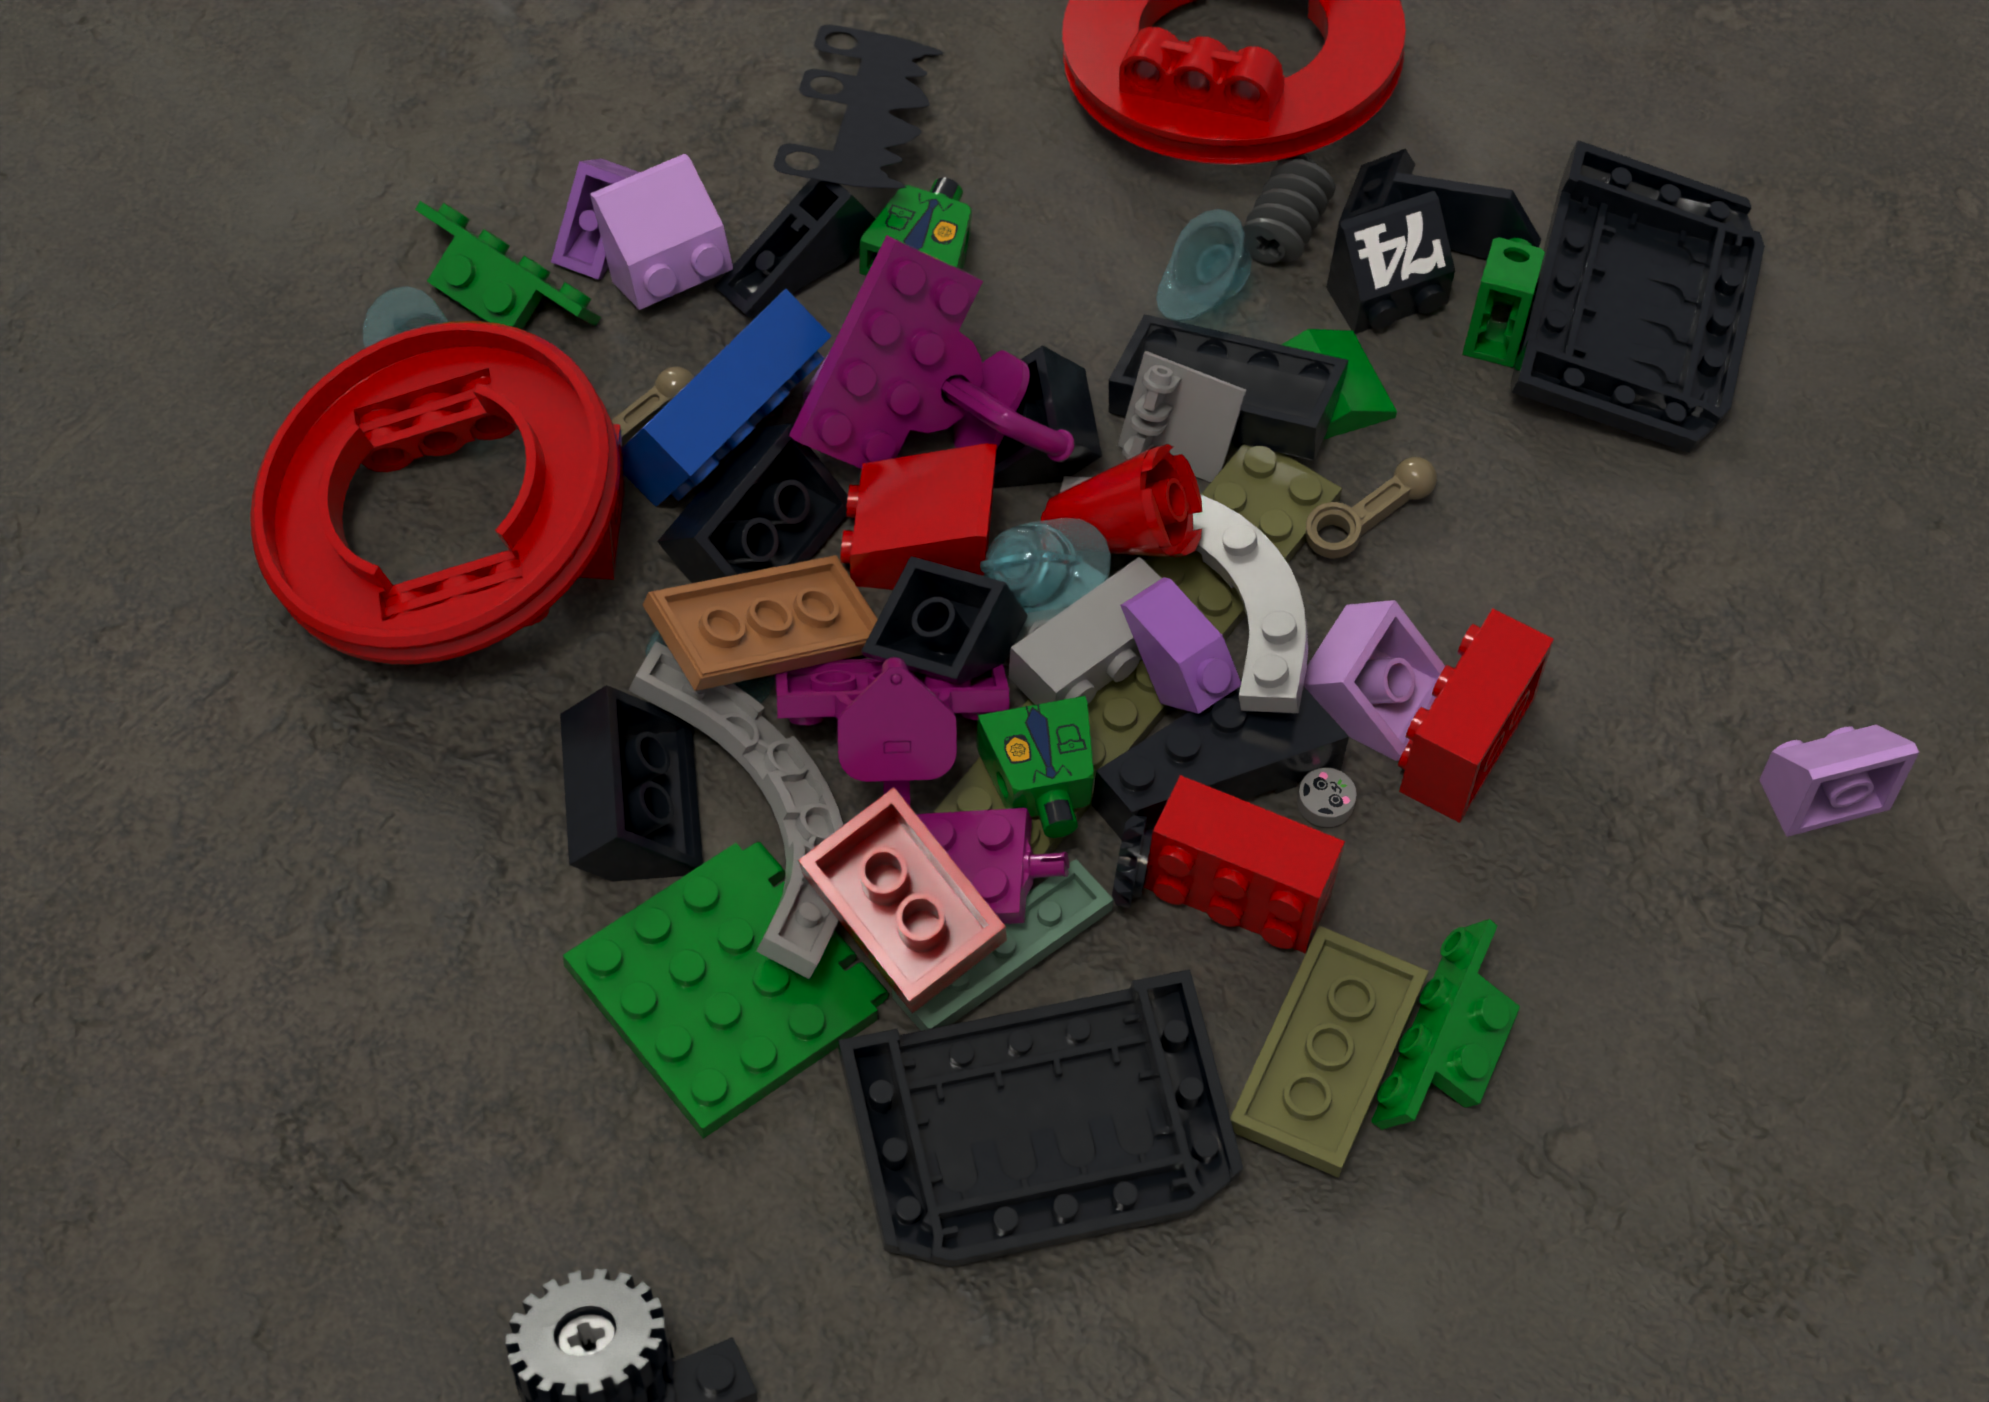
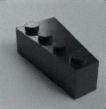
M1304 686L1299 713L1241 711L1239 701L1240 687H1238L1201 713H1186L1096 770L1092 806L1122 840L1125 822L1132 815L1147 816L1146 828L1154 830L1180 775L1244 801L1274 790L1275 794L1297 787L1298 781L1302 780L1313 770L1334 768L1341 771L1349 736Z

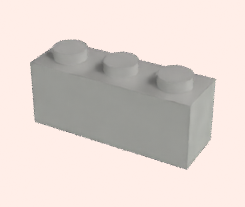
M1138 557L1013 645L1010 650L1008 678L1035 705L1086 696L1087 703L1089 704L1098 690L1112 680L1120 682L1127 678L1142 659L1120 605L1162 578L1145 561Z

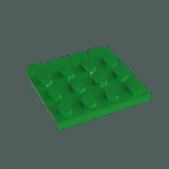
M756 842L745 850H742L737 843H734L563 954L564 967L703 1139L838 1048V1040L852 1038L876 1022L878 1013L876 1008L889 996V992L863 962L857 963L847 971H844L855 961L857 955L835 929L810 979L756 952L782 897L785 881L779 885L777 884L786 875L783 867L761 842Z

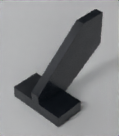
M1406 148L1361 165L1339 220L1340 222L1435 191L1440 201L1450 250L1487 260L1493 239L1495 238L1507 240L1522 238L1535 247H1539L1541 242L1538 232L1513 190L1412 175L1415 163Z

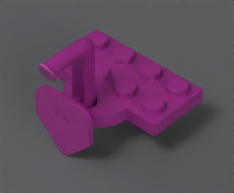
M886 235L789 434L791 438L803 445L861 469L862 463L896 458L910 430L931 433L947 429L953 424L954 445L956 448L984 443L997 444L998 448L1005 435L1046 453L1051 460L1056 462L1065 461L1070 457L1074 449V438L1069 431L1051 429L1016 412L1029 384L1030 373L1028 365L1023 360L1004 350L998 351L982 362L974 343L959 332L983 281L970 273Z
M890 657L884 662L874 659H844L777 673V719L789 718V721L793 724L813 725L822 722L823 717H836L838 719V757L843 770L850 777L859 781H883V795L895 787L910 806V780L936 779L947 773L955 762L957 734L954 713H961L967 719L978 720V715L1009 710V687L1003 664L959 685L908 670L907 664L900 657Z

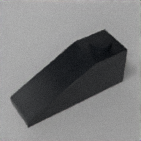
M810 179L735 262L733 269L726 272L717 282L715 287L744 314L752 318L762 312L785 289L792 294L845 263L860 246L863 234L876 218L840 184Z

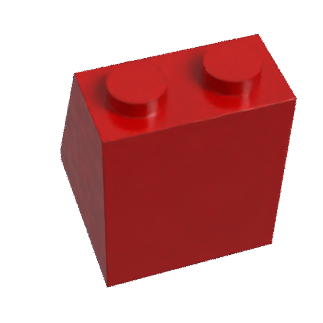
M984 443L862 463L860 485L850 484L847 498L846 517L855 518L854 531L843 530L840 563L850 564V577L857 587L893 590L911 556L985 576L997 444Z

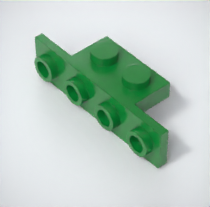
M420 201L415 208L417 212L455 236L427 282L487 322L523 329L544 295L594 326H597L602 318L587 308L592 300L589 296L566 282L563 283L559 290L546 281L551 273L549 270L525 255L519 263L507 256L506 253L510 248L508 243L485 229L482 230L479 236L466 229L471 219L443 202L439 210H436Z
M1487 919L1466 927H1459L1453 930L1444 940L1440 949L1441 961L1434 977L1421 992L1419 999L1421 1007L1412 1027L1406 1031L1399 1043L1400 1055L1392 1074L1384 1081L1377 1094L1379 1104L1371 1122L1381 1130L1415 1121L1431 1083L1464 1108L1480 1104L1520 1009L1517 1003L1478 974L1498 926L1492 920Z

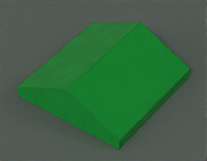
M1307 329L1281 344L1348 360V370L1323 440L1396 418L1397 410L1354 331Z

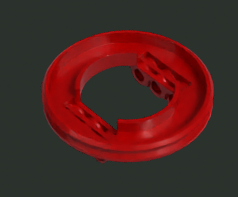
M1069 0L1062 23L1065 74L1071 90L1086 111L1105 128L1141 148L1167 157L1203 164L1249 165L1268 163L1303 155L1334 143L1365 124L1382 108L1398 84L1404 62L1406 27L1405 15L1400 0H1308V18L1322 33L1325 44L1319 54L1307 66L1284 78L1282 65L1277 57L1261 47L1248 46L1236 52L1228 50L1221 42L1210 37L1198 36L1190 39L1188 42L1179 41L1168 30L1160 27H1151L1171 10L1195 0Z
M451 321L430 324L387 337L357 352L323 376L292 408L276 431L261 462L252 494L250 513L251 538L259 568L273 594L300 626L322 643L349 656L386 664H423L444 661L481 650L511 636L523 627L532 626L547 617L550 607L569 590L598 550L608 529L619 489L620 457L615 429L604 403L581 368L554 344L533 333L499 323ZM515 429L521 432L526 453L523 483L513 507L495 529L507 547V551L393 585L378 565L363 560L349 549L343 530V505L350 482L360 464L376 472H391L408 466L414 459L423 457V454L427 456L449 455L458 451L465 443L475 441V438L479 440H495L510 435Z

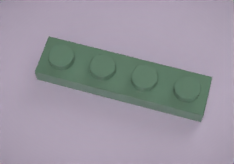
M1075 859L1069 863L1068 877H1049L1029 891L1026 897L1025 923L1004 924L1006 926V942L912 1014L893 989L892 998L921 1031L952 1025L1111 912L1114 899L1083 865Z

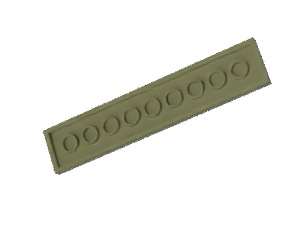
M1243 444L1201 495L1222 503L1250 521L1278 548L1286 562L1289 563L1307 541L1306 521L1311 511L1327 502H1339L1342 488L1284 453L1272 451L1265 446ZM1195 550L1181 557L1148 556L1145 560L1161 578H1170L1223 635L1224 640L1230 636L1246 616L1243 602L1235 587L1231 588L1215 570L1203 562L1202 554ZM1143 659L1139 661L1135 670L1127 678L1120 682L1112 680L1098 690L1092 701L1088 704L1094 781L1091 803L1085 807L1074 809L1077 822L1092 805L1096 770L1144 741L1172 707L1160 703ZM1028 699L1022 707L1035 704ZM981 757L977 759L945 797L934 813L1006 809ZM1033 816L1030 842L1033 853H1052L1066 836L1059 838L1045 836L1040 817Z

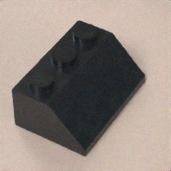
M791 423L753 429L657 541L691 583L809 561L846 517L848 494L810 447L797 442L789 436L793 428Z
M608 685L560 714L569 865L612 882L680 877L687 875L702 865L703 856L692 725L658 706Z

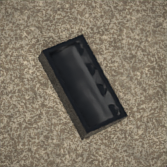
M1144 314L1109 378V413L1126 417L1143 354L1145 351H1148L1247 390L1231 440L1232 442L1250 446H1265L1275 452L1315 460L1343 387L1348 370V360Z

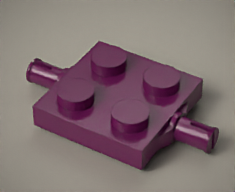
M1027 808L916 814L1003 924L1025 923L1026 897L1033 885L1034 878L1068 877L1069 857L1067 852L1033 853L1030 845L1032 817Z

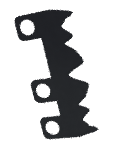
M830 24L821 26L814 42L816 49L822 52L862 59L857 76L821 69H809L805 71L799 87V92L806 97L848 104L833 151L791 143L781 145L774 161L775 170L783 174L854 187L906 188L904 184L888 178V175L880 170V167L899 163L903 160L898 155L885 150V148L906 144L918 137L922 130L891 115L889 111L930 106L929 100L923 91L905 79V77L926 76L928 73L915 64L912 59L923 57V55H940L944 52L891 35ZM843 32L854 36L858 44L851 49H838L827 44L825 38L830 33ZM818 77H831L839 80L844 88L837 94H822L815 91L810 83ZM793 152H806L816 156L819 160V165L812 170H797L790 167L786 163L785 158Z

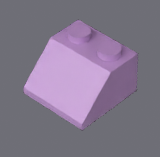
M682 154L590 193L612 282L639 310L733 269L724 225L691 159L686 154Z
M1395 600L1348 604L1308 663L1303 686L1350 738L1395 761H1399L1410 740L1405 737L1409 725L1421 706L1428 710L1430 709L1436 698L1432 696L1433 688L1445 665Z
M1878 725L1856 730L1853 727H1843L1831 732L1825 738L1803 743L1801 740H1792L1778 746L1771 752L1759 780L1786 837L1890 810L1919 754V750L1914 742Z

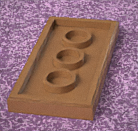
M837 555L648 592L643 603V607L694 691L863 655L861 650L878 620L842 563H840Z

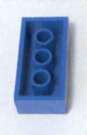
M785 289L622 447L624 475L655 507L670 494L677 501L681 500L719 464V461L730 450L732 451L755 428L754 426L765 415L767 416L789 395V391L825 359L818 350L832 335Z

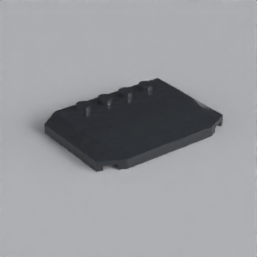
M1577 140L1560 182L1543 250L1545 254L1510 383L1512 393L1690 453L1724 420L1732 406L1765 247L1760 231H1753L1748 218V213L1752 208L1749 199Z
M1190 969L1133 980L1129 989L902 1035H899L898 1028L838 1040V1052L884 1251L954 1267L1189 1217L1235 1180L1243 1170L1242 1160Z

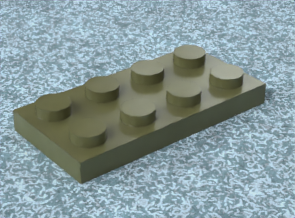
M1319 925L1231 1114L1230 1119L1234 1133L1339 1178L1425 984L1429 971Z

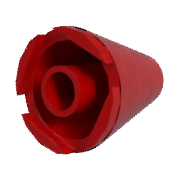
M1169 444L1155 446L1051 497L1041 515V527L1045 538L1052 542L1054 546L1067 552L1181 557L1194 552L1201 539L1202 529L1193 530V514L1202 512V500L1196 477L1188 460L1183 454L1173 456L1169 451L1174 446Z

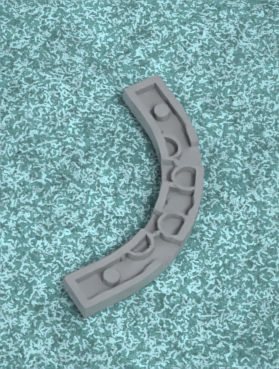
M1064 476L1060 493L1092 477ZM1200 494L1202 512L1193 514V530L1202 529L1201 539L1196 547V551L1202 554L1203 562L1215 570L1231 588L1235 587L1243 602L1244 612L1249 625L1247 656L1239 692L1241 711L1299 713L1307 669L1309 644L1305 608L1298 583L1278 548L1260 529L1222 503Z
M655 641L628 691L683 719L711 737L745 768L762 790L773 810L781 831L786 857V875L782 897L756 952L810 979L834 932L838 919L803 876L798 860L843 826L840 811L831 790L817 765L794 736L786 739L762 716L765 709L763 705L733 683L694 691L669 648Z

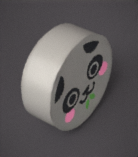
M1334 768L1313 770L1301 781L1297 797L1298 809L1302 816L1314 825L1320 827L1338 826L1347 821L1353 812L1357 796L1356 788L1350 777L1342 771Z

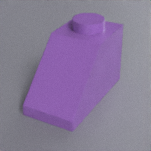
M604 159L579 161L551 263L598 280L604 277L609 267L590 193L640 172Z
M1163 577L1120 605L1161 704L1199 714L1241 686V680L1223 635L1170 578Z

